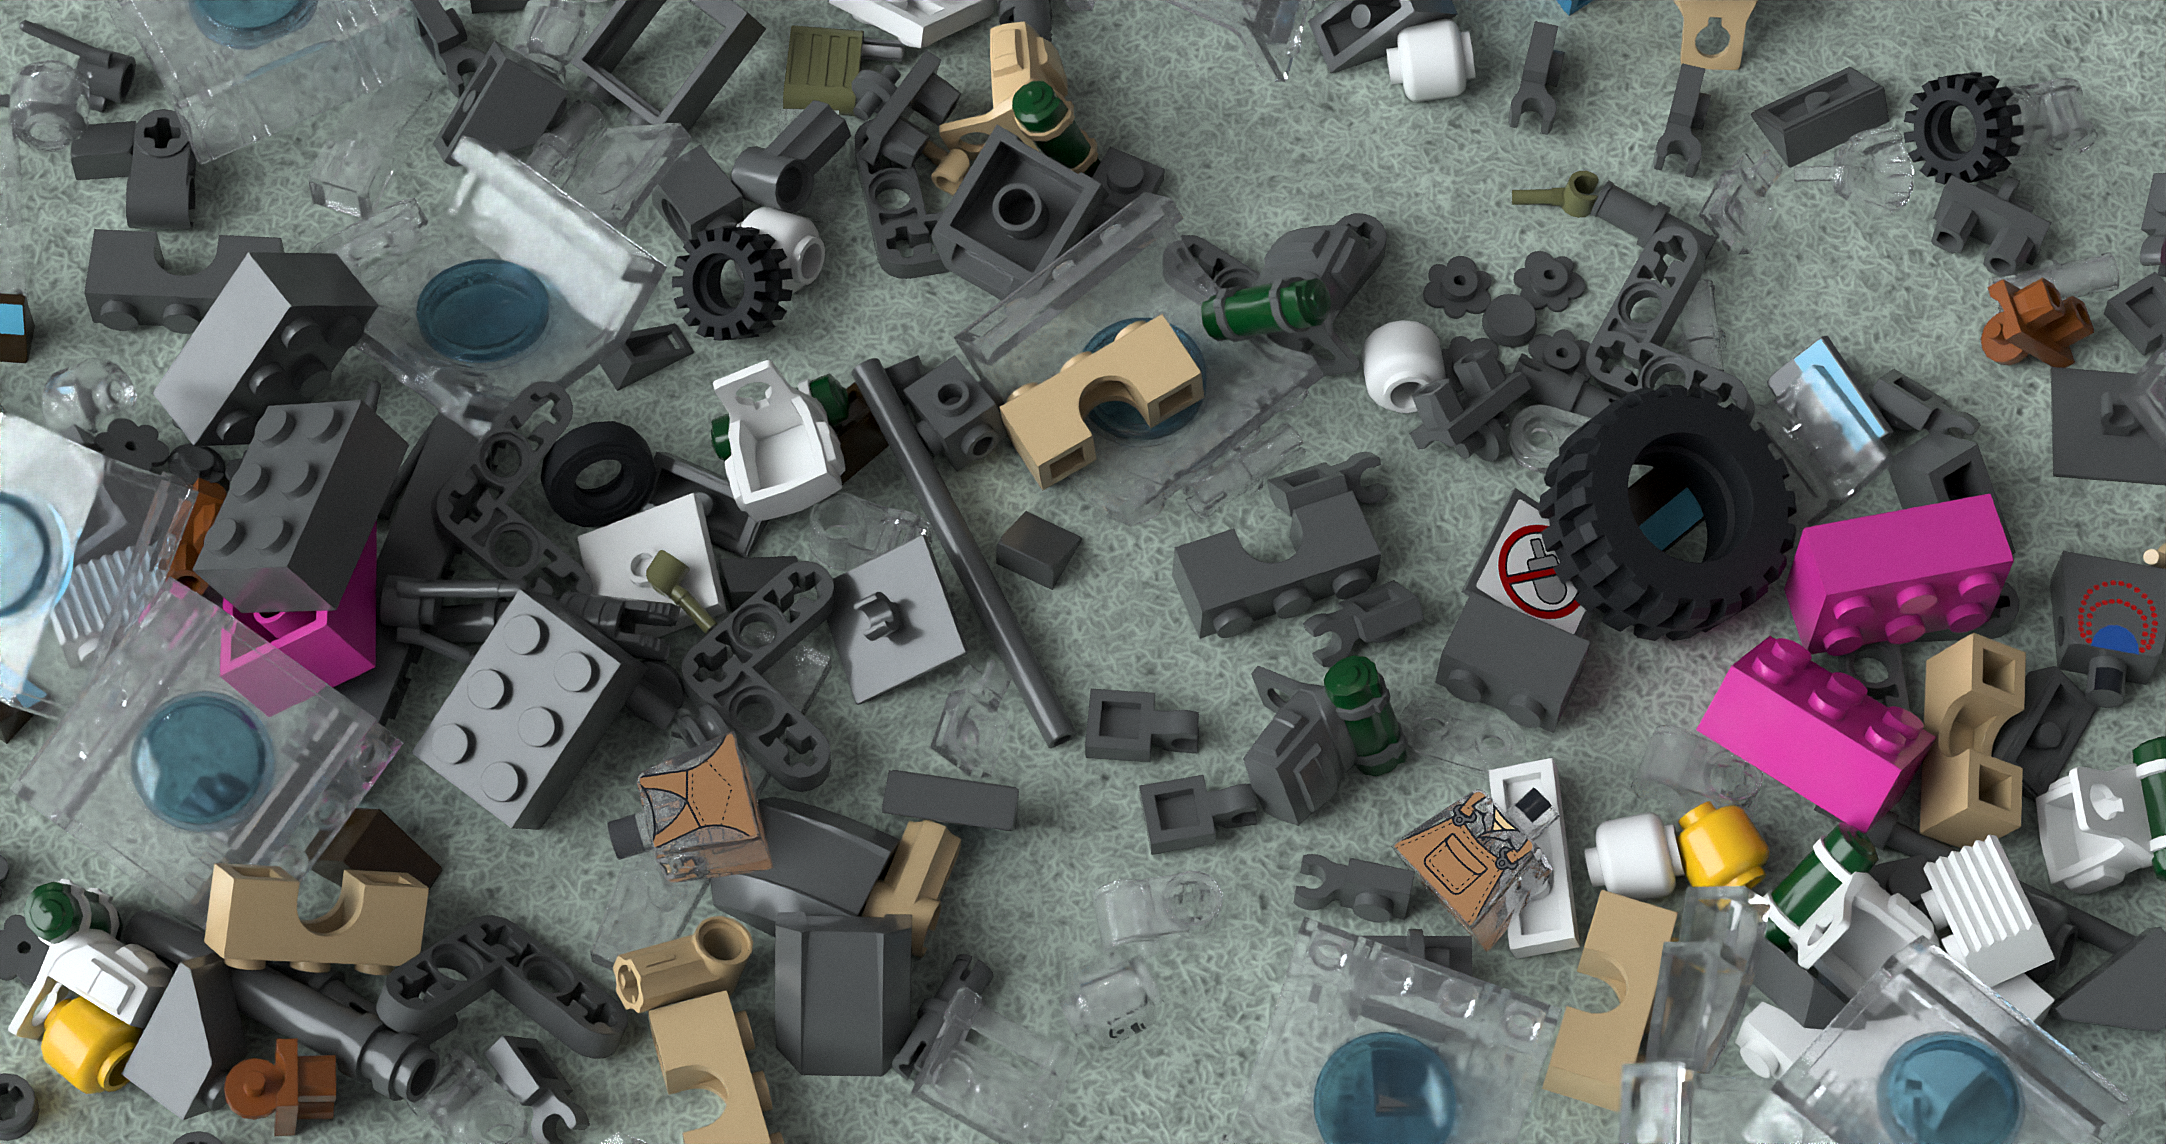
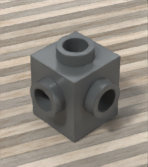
M955 355L903 390L917 423L914 426L930 456L934 458L942 453L956 471H959L972 461L985 458L996 448L998 443L1008 437L1000 416L999 407L1005 404L1001 395L986 377L977 382Z

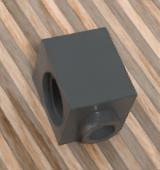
M702 145L695 147L650 173L653 206L684 245L690 239H699L697 233L714 228L736 227L737 224L744 221L742 194Z

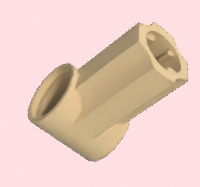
M924 819L920 822L909 821L884 882L878 880L866 903L862 917H884L885 914H912V955L916 957H924L927 948L923 944L928 929L935 931L942 906L940 898L959 855L961 838L952 834L946 826Z
M713 916L701 921L693 935L620 954L613 966L617 984L616 993L626 1010L634 1009L637 1013L727 990L730 998L752 953L753 940L751 934L743 924L732 918Z

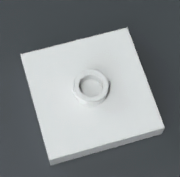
M694 493L578 536L584 569L589 574L593 585L592 594L675 604L671 599L657 593L646 577L647 568L660 550H664L690 568V571L680 584L682 588L687 590L712 617L727 612L702 501ZM681 608L676 626L663 627L636 624L635 634L658 638L693 625L695 622Z

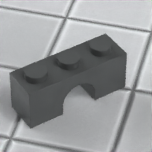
M94 229L84 291L93 323H102L107 328L117 331H129L136 328L137 325L164 326L168 330L180 334L194 333L247 253H285L282 239L277 237L219 235L217 252L212 263L199 273L179 276L164 270L165 261L157 232Z
M1353 491L1293 509L1289 538L1296 553L1289 559L1281 562H1262L1250 556L1242 547L1234 528L1174 547L1172 577L1199 639L1216 633L1221 638L1234 637L1249 629L1253 621L1275 614L1281 619L1292 618L1308 610L1315 601L1336 595L1338 599L1345 600L1368 590L1371 584L1377 581L1381 552Z

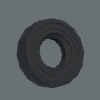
M615 421L591 422L572 429L557 440L543 459L540 478L550 507L563 520L581 527H598L625 519L639 509L654 489L657 470L652 452L640 434L631 426ZM602 460H616L621 464L617 477L603 486L583 489L576 484L580 472L593 463Z

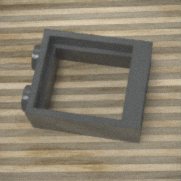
M616 0L570 63L587 75L581 86L608 107H611L617 98L630 107L632 110L625 120L650 139L655 141L662 132L679 144L766 30L762 24L732 0H688L725 29L662 113L611 75V73L666 0Z

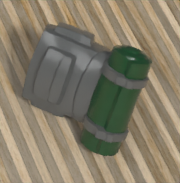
M1322 225L1289 231L1279 237L1270 250H1268L1264 258L1265 265L1253 287L1249 288L1241 285L1219 289L1217 295L1211 296L1208 301L1202 303L1201 316L1203 326L1208 335L1217 341L1231 340L1238 342L1251 340L1255 335L1267 334L1283 345L1308 373L1319 377L1356 372L1360 361L1334 332L1332 322L1340 312L1349 293L1358 282V277L1368 257L1369 248L1364 240L1349 226ZM1306 337H1309L1314 344L1321 345L1331 351L1335 359H1322L1309 352L1305 347Z
M1353 655L1339 660L1326 673L1324 686L1298 682L1261 666H1257L1251 673L1263 706L1276 713L1273 720L1260 734L1243 758L1252 789L1265 813L1281 821L1299 826L1312 812L1318 810L1334 795L1338 789V780L1354 765L1364 775L1377 777L1391 772L1398 764L1405 763L1408 757L1406 752L1408 741L1403 733L1400 722L1397 721L1390 703L1391 695L1386 687L1385 680L1378 673L1375 663L1367 657ZM1274 689L1284 692L1291 699L1285 702Z

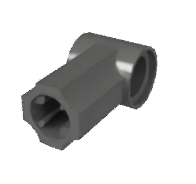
M813 100L766 149L753 146L741 152L733 166L731 182L742 194V199L787 213L799 211L810 199L814 175L852 136L846 120L833 111L829 104Z

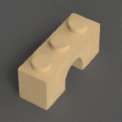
M1163 314L1147 323L1141 320L1128 325L1118 333L1114 342L1095 353L1086 351L1072 357L1063 365L1060 373L1040 384L1032 382L1018 388L1008 397L1006 403L999 407L1001 418L1009 440L1043 491L1097 460L1093 435L1084 423L1086 416L1094 407L1107 401L1126 402L1140 412L1151 429L1204 398L1202 372Z
M1972 633L1926 660L1924 730L1937 738L1922 762L1920 834L1962 849L1964 845L1972 847L1976 840L1985 841L1988 835H1995L1999 839L2021 827L2023 768L1994 758L1991 755L1995 738L2003 724L2009 718L2024 710L2026 652Z
M214 863L204 943L225 959L224 964L244 970H261L265 968L266 960L290 961V967L296 970L323 973L330 971L331 963L354 964L355 970L366 974L389 975L395 969V966H401L421 952L429 888L409 873L344 870L341 893L335 906L322 917L313 920H300L297 912L300 882L280 866Z
M1601 889L1577 972L1601 979L1610 985L1616 992L1620 1005L1605 1013H1589L1566 1006L1542 1089L1616 1112H1620L1626 1092L1639 1096L1650 1061L1649 1056L1638 1053L1644 1033L1653 1036L1657 1035L1667 1001L1666 997L1655 994L1660 974L1673 978L1684 942L1683 939L1672 936L1678 912Z
M727 990L648 1011L651 1035L668 1095L689 1089H705L714 1092L726 1103L724 1112L715 1122L708 1126L682 1133L684 1144H785L780 1131L768 1134L762 1112L773 1110L769 1088L763 1070L754 1073L750 1071L745 1052L755 1049L751 1026L745 1010L733 1012Z

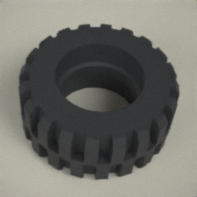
M1663 384L1655 391L1648 387L1632 391L1621 400L1612 402L1572 433L1559 447L1560 455L1550 462L1544 476L1546 486L1551 488L1540 495L1539 515L1541 518L1549 519L1550 526L1543 530L1541 534L1545 550L1547 552L1555 551L1560 562L1553 569L1562 584L1569 580L1579 592L1575 600L1587 612L1594 608L1599 609L1605 614L1602 622L1619 632L1632 625L1634 626L1633 634L1637 638L1656 641L1664 635L1670 640L1676 641L1689 639L1700 631L1706 633L1768 592V585L1780 578L1787 565V558L1783 554L1794 547L1797 531L1794 524L1788 523V518L1797 513L1794 491H1786L1784 480L1790 476L1782 457L1775 460L1768 448V445L1773 441L1763 428L1760 427L1754 431L1745 422L1749 416L1746 412L1733 403L1726 408L1718 405L1719 397L1714 393L1698 388L1687 396V388L1682 385ZM1632 465H1647L1664 470L1679 479L1692 492L1701 507L1707 529L1706 551L1701 563L1687 562L1674 558L1657 548L1643 534L1634 519L1628 497V481Z

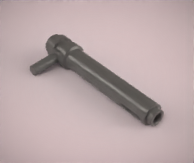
M160 909L138 911L131 917L124 931V942L126 945L138 944L155 953L156 957L172 970L173 975L180 962L215 952L204 943V932ZM265 965V968L261 970H244L228 966L240 1013L290 1039L298 1038L299 1044L322 1056L336 1055L337 1067L342 1074L361 1084L372 1082L374 1090L393 1101L406 1099L410 1102H417L426 1095L434 1084L440 1067L439 1055L430 1049V1045L456 1029L458 1025L457 1015L454 1014L430 1031L420 1035L404 1031L397 1032L386 1026L376 1013L371 1012L363 1015L268 965Z

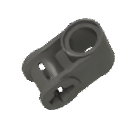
M168 109L153 110L138 121L134 131L132 167L126 187L127 225L129 228L192 230L194 222L189 220V210L195 209L196 156L191 146L190 127L184 116L176 111Z

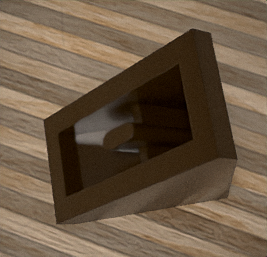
M331 807L295 857L297 863L342 887L344 870L409 873L430 890L443 871L442 867L381 809Z

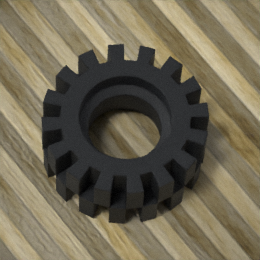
M1981 72L1938 77V80H1931L1922 85L1925 92L1915 93L1910 100V103L1915 105L1918 110L1906 111L1904 122L1914 124V131L1904 132L1905 143L1916 142L1917 149L1908 153L1913 162L1926 161L1919 171L1926 177L1937 175L1935 182L1943 185L1948 182L1951 175L1965 182L1972 183L1997 177L1996 172L2006 171L2012 164L2006 157L2017 156L2021 148L2020 145L2011 142L2012 137L2023 136L2024 125H2013L2012 117L2020 115L2022 112L2019 104H2006V101L2014 95L2008 86L1996 88L2000 80L1992 75L1982 77ZM1960 105L1965 106L1970 111L1976 125L1975 142L1972 149L1968 152L1960 150L1951 133L1952 114L1955 108Z
M753 227L714 228L697 233L699 239H690L683 246L690 255L677 256L674 266L684 271L683 276L672 277V288L682 287L683 296L674 298L677 309L689 308L690 311L682 319L688 326H699L697 334L704 338L714 337V340L719 341L759 337L760 333H768L774 329L773 320L783 319L787 310L778 304L782 301H791L793 290L783 289L782 280L793 279L791 268L780 269L778 263L788 257L783 248L770 249L776 240L769 234H759L760 229ZM730 259L736 261L744 277V294L740 304L736 307H731L726 302L720 284L722 269Z

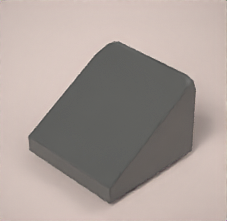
M137 122L86 124L83 130L80 129L82 125H75L70 151L76 180L128 177L132 167L134 131Z
M1025 511L999 540L996 548V564L1053 590L1080 545L1082 537Z

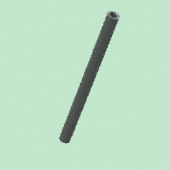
M872 358L858 364L851 374L1048 748L1052 749L1072 740L1077 735L1076 729L880 360Z

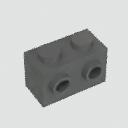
M1471 592L1441 653L1435 683L1446 687L1453 696L1460 700L1471 703L1481 702L1503 711L1512 721L1528 728L1540 727L1554 733L1583 672L1591 641Z

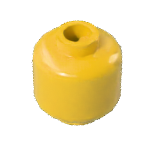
M1708 801L1695 807L1679 819L1678 824L1683 831L1676 837L1685 877L1700 897L1713 898L1718 896L1722 903H1727L1748 892L1766 877L1767 874L1763 867L1769 859L1770 851L1744 809L1736 805L1716 809L1713 803Z
M82 996L75 999H64L51 1009L44 1021L45 1033L41 1043L42 1055L46 1063L85 1094L101 1093L105 1090L113 1092L130 1082L121 1073L143 1033L142 1028L125 1023Z

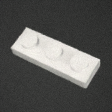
M1552 758L1488 770L1492 804L1520 831L1496 832V837L1505 840L1510 838V835L1519 847L1528 839L1533 845L1528 855L1542 862L1548 868V873L1540 877L1539 871L1527 873L1522 880L1523 889L1516 893L1514 870L1506 869L1501 877L1510 951L1515 959L1580 947L1559 775L1556 764ZM1533 788H1536L1552 806L1532 823L1515 804ZM1497 840L1498 855L1502 847L1512 848L1507 841ZM1525 856L1518 861L1516 869L1535 863V861Z

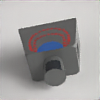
M2063 551L2050 581L2057 667L2060 670L2087 675L2085 699L2088 703L2102 708L2120 706L2124 703L2126 682L2147 685L2161 656L2166 640V569Z

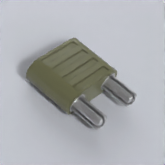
M792 25L784 81L783 111L802 112L813 100L829 104L838 115L856 116L853 109L859 100L852 90L851 83L861 71L862 59L901 62L904 58V44L898 40L864 38V31Z

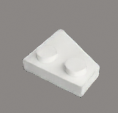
M829 0V3L852 14V17L861 23L874 25L897 36L898 40L907 46L923 48L988 18L994 12L995 0Z

